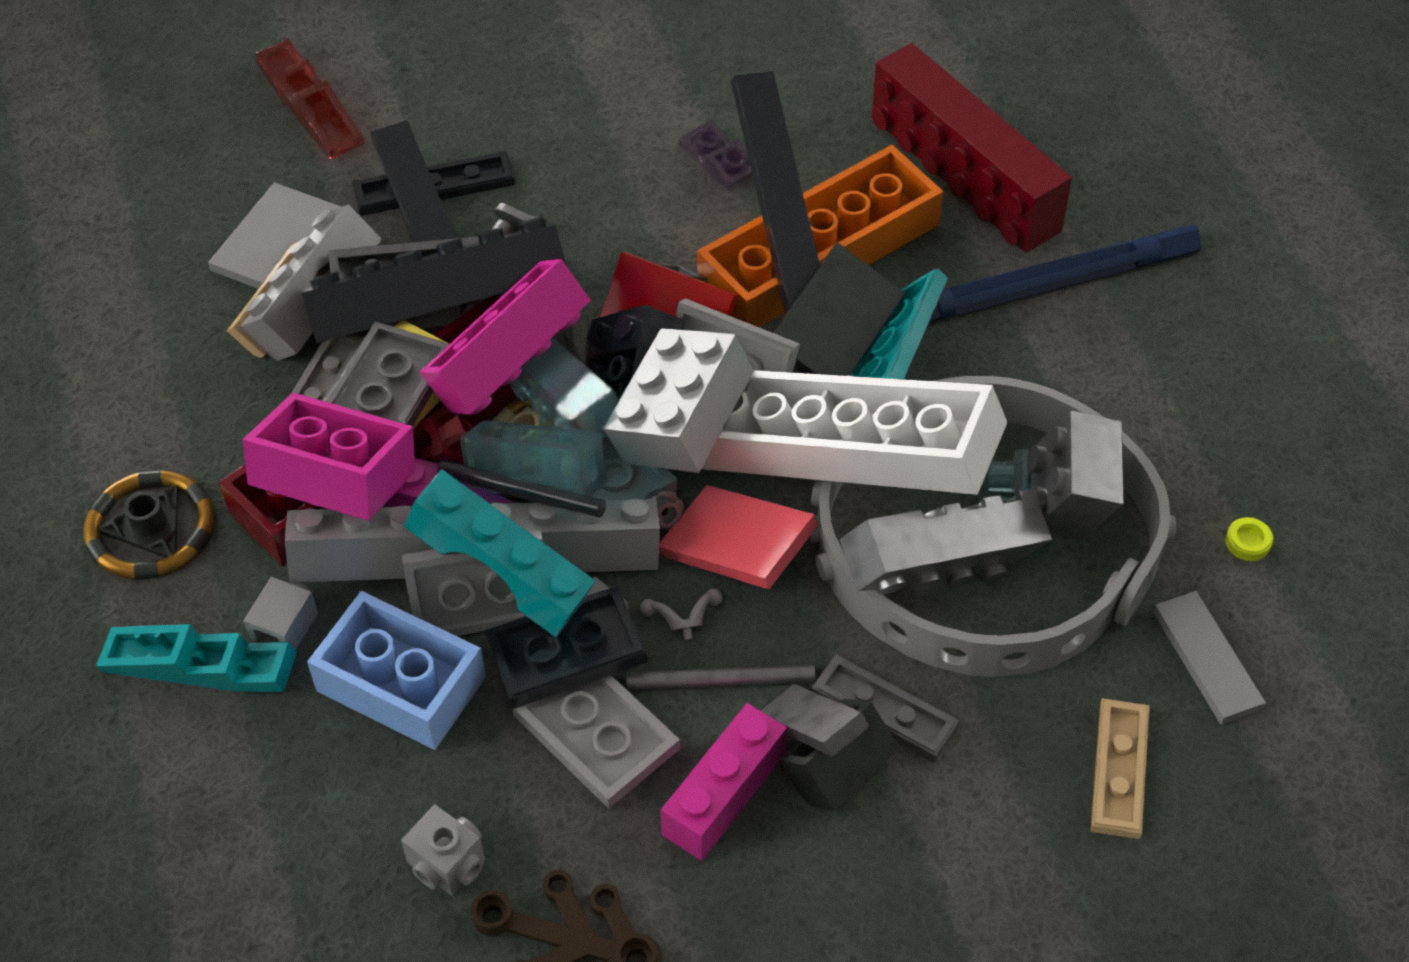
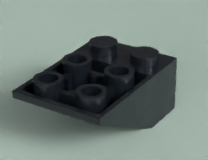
M647 305L592 319L587 335L588 350L586 363L581 376V398L591 407L596 422L594 440L608 438L603 428L660 329L684 330L685 320ZM575 417V423H576L575 436L578 437V436H579V426H578V423H577V420H576V417Z

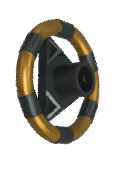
M165 470L142 471L122 478L101 492L89 508L83 528L86 550L98 566L113 575L136 580L159 578L175 572L199 555L210 540L215 521L212 499L200 483L177 472ZM168 487L156 495L148 491L133 494L125 503V512L102 524L103 519L116 501L126 494L138 489ZM178 490L187 495L196 507L198 523L183 547L176 552ZM100 531L103 535L164 558L134 563L121 560L113 556L101 539Z

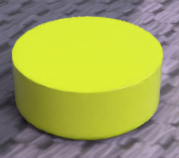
M1245 517L1231 523L1225 542L1228 550L1237 558L1246 561H1257L1269 553L1273 543V534L1264 522L1255 518Z

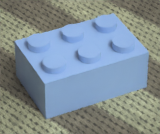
M363 591L358 594L307 661L317 692L433 750L437 749L486 678L480 647Z

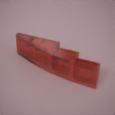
M289 39L255 53L256 63L276 93L330 159L365 144L364 137L326 80L321 81L308 59L302 60Z

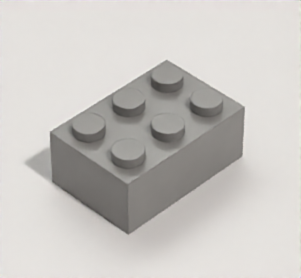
M660 329L603 428L624 464L696 473L701 471L754 372L736 334Z

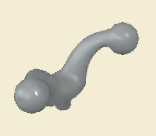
M716 588L709 589L696 602L687 619H682L670 607L663 603L655 602L652 599L643 600L639 610L646 617H651L656 612L660 613L668 622L671 631L682 630L684 640L693 639L691 628L702 626V619L707 605H719L723 600V595Z

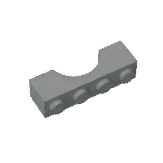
M349 204L334 211L328 208L317 216L312 223L315 229L311 235L304 237L293 247L291 254L294 257L291 261L273 273L269 279V282L272 284L266 293L257 296L246 309L249 315L240 328L275 360L279 361L298 354L313 333L302 292L311 287L310 280L315 277L319 270L330 272L328 250L377 246L382 240Z

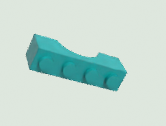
M443 469L440 470L416 498L404 524L407 530L440 554L460 552L470 555L489 566L507 583L513 592L518 610L555 637L558 636L580 607L596 582Z

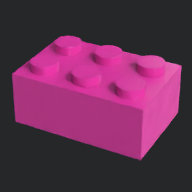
M297 393L290 394L243 438L248 485L370 521L415 472L413 426Z

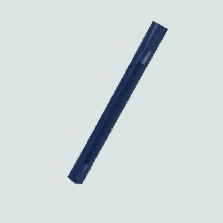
M1192 224L943 289L930 320L949 318L1199 252L1202 249L1199 229L1196 225Z

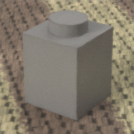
M270 577L243 622L251 642H289L296 650L318 615V610L312 591L299 582H284Z

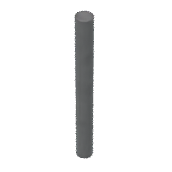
M815 665L626 672L627 691L815 683Z

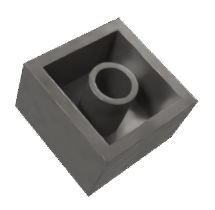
M1070 411L1056 426L1054 425L1046 436L1030 449L1027 457V470L1031 472V489L1034 490L1051 535L1083 540L1123 505L1121 421Z

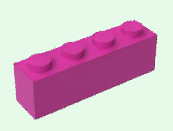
M562 259L540 261L419 373L450 413L477 414L491 403L492 398L490 396L500 386L508 385L522 373L520 367L530 358L541 355L552 345L550 339L559 330L567 329L575 324L581 317L580 311L591 300Z

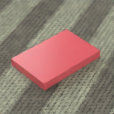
M706 485L682 514L679 521L660 541L659 552L668 559L770 589L818 527L815 515L812 513Z

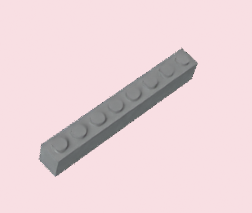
M656 499L605 500L606 509L601 518L539 502L491 503L492 506L528 532L541 530L543 543L583 572L658 570L660 526ZM410 506L382 507L370 521L330 509L287 510L285 548L289 583L405 579L401 555L432 550L434 548L404 527L412 508Z

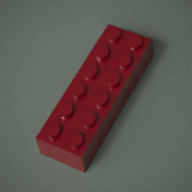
M913 43L876 62L871 116L878 129L882 131L887 130L897 139L903 151L907 153L912 152L922 161L928 173L931 175L937 174L948 184L954 196L958 198L963 197L974 207L980 219L984 221L989 220L1001 231L1003 238L1009 244H1016L1025 253L1062 232L1072 177Z

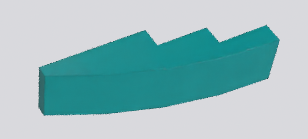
M190 624L111 627L96 667L102 672L229 691L284 692L297 651L289 642L248 643L240 633L198 634Z

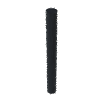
M442 460L438 466V473L443 469L464 484L601 518L605 513L606 502L603 499L447 460Z

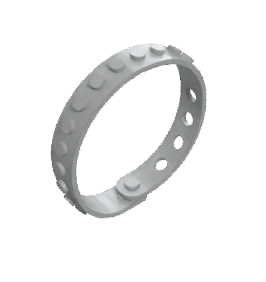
M960 376L933 381L993 385L1007 422L1026 425L1047 434L1070 411L1103 417L1092 408L1063 393L1036 383L997 376ZM1122 431L1123 487L1135 501L1145 520L1149 532L1150 551L1142 564L1133 558H1129L1120 571H1114L1105 586L1103 596L1086 611L1052 628L1033 633L1002 636L974 634L943 627L916 616L884 595H880L876 589L857 591L847 559L835 536L831 523V510L844 482L815 480L811 505L819 506L818 516H815L818 527L811 534L809 540L810 543H818L819 555L815 556V561L821 579L823 581L828 580L832 591L845 609L878 639L908 657L932 667L972 676L1001 677L1031 674L1055 667L1085 651L1102 636L1113 620L1125 627L1154 580L1166 542H1174L1176 518L1174 515H1170L1167 490L1154 465L1145 453ZM889 622L899 626L907 636L898 633ZM942 648H956L963 651L966 656H954L948 654ZM1012 653H1027L1024 656L1017 659H1003L1005 656Z

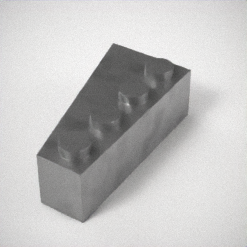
M1034 490L1020 491L1015 495L1016 497L1004 504L1000 495L983 498L980 501L981 504L972 505L961 509L959 503L944 505L924 515L921 510L867 519L840 538L857 591L878 589L879 594L884 595L913 585L915 591L931 588L940 582H947L949 587H955L976 578H980L981 583H989L1005 577L1008 574L1006 568L1052 540Z

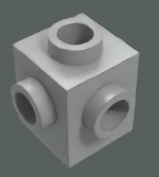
M436 804L401 840L407 863L413 867L412 871L415 876L430 889H435L439 886L453 896L463 884L469 885L483 868L485 857L480 831L466 818L459 817L456 820Z

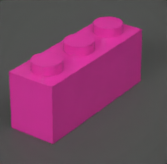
M746 703L660 810L662 836L703 861L777 766L778 760L786 753L787 727Z

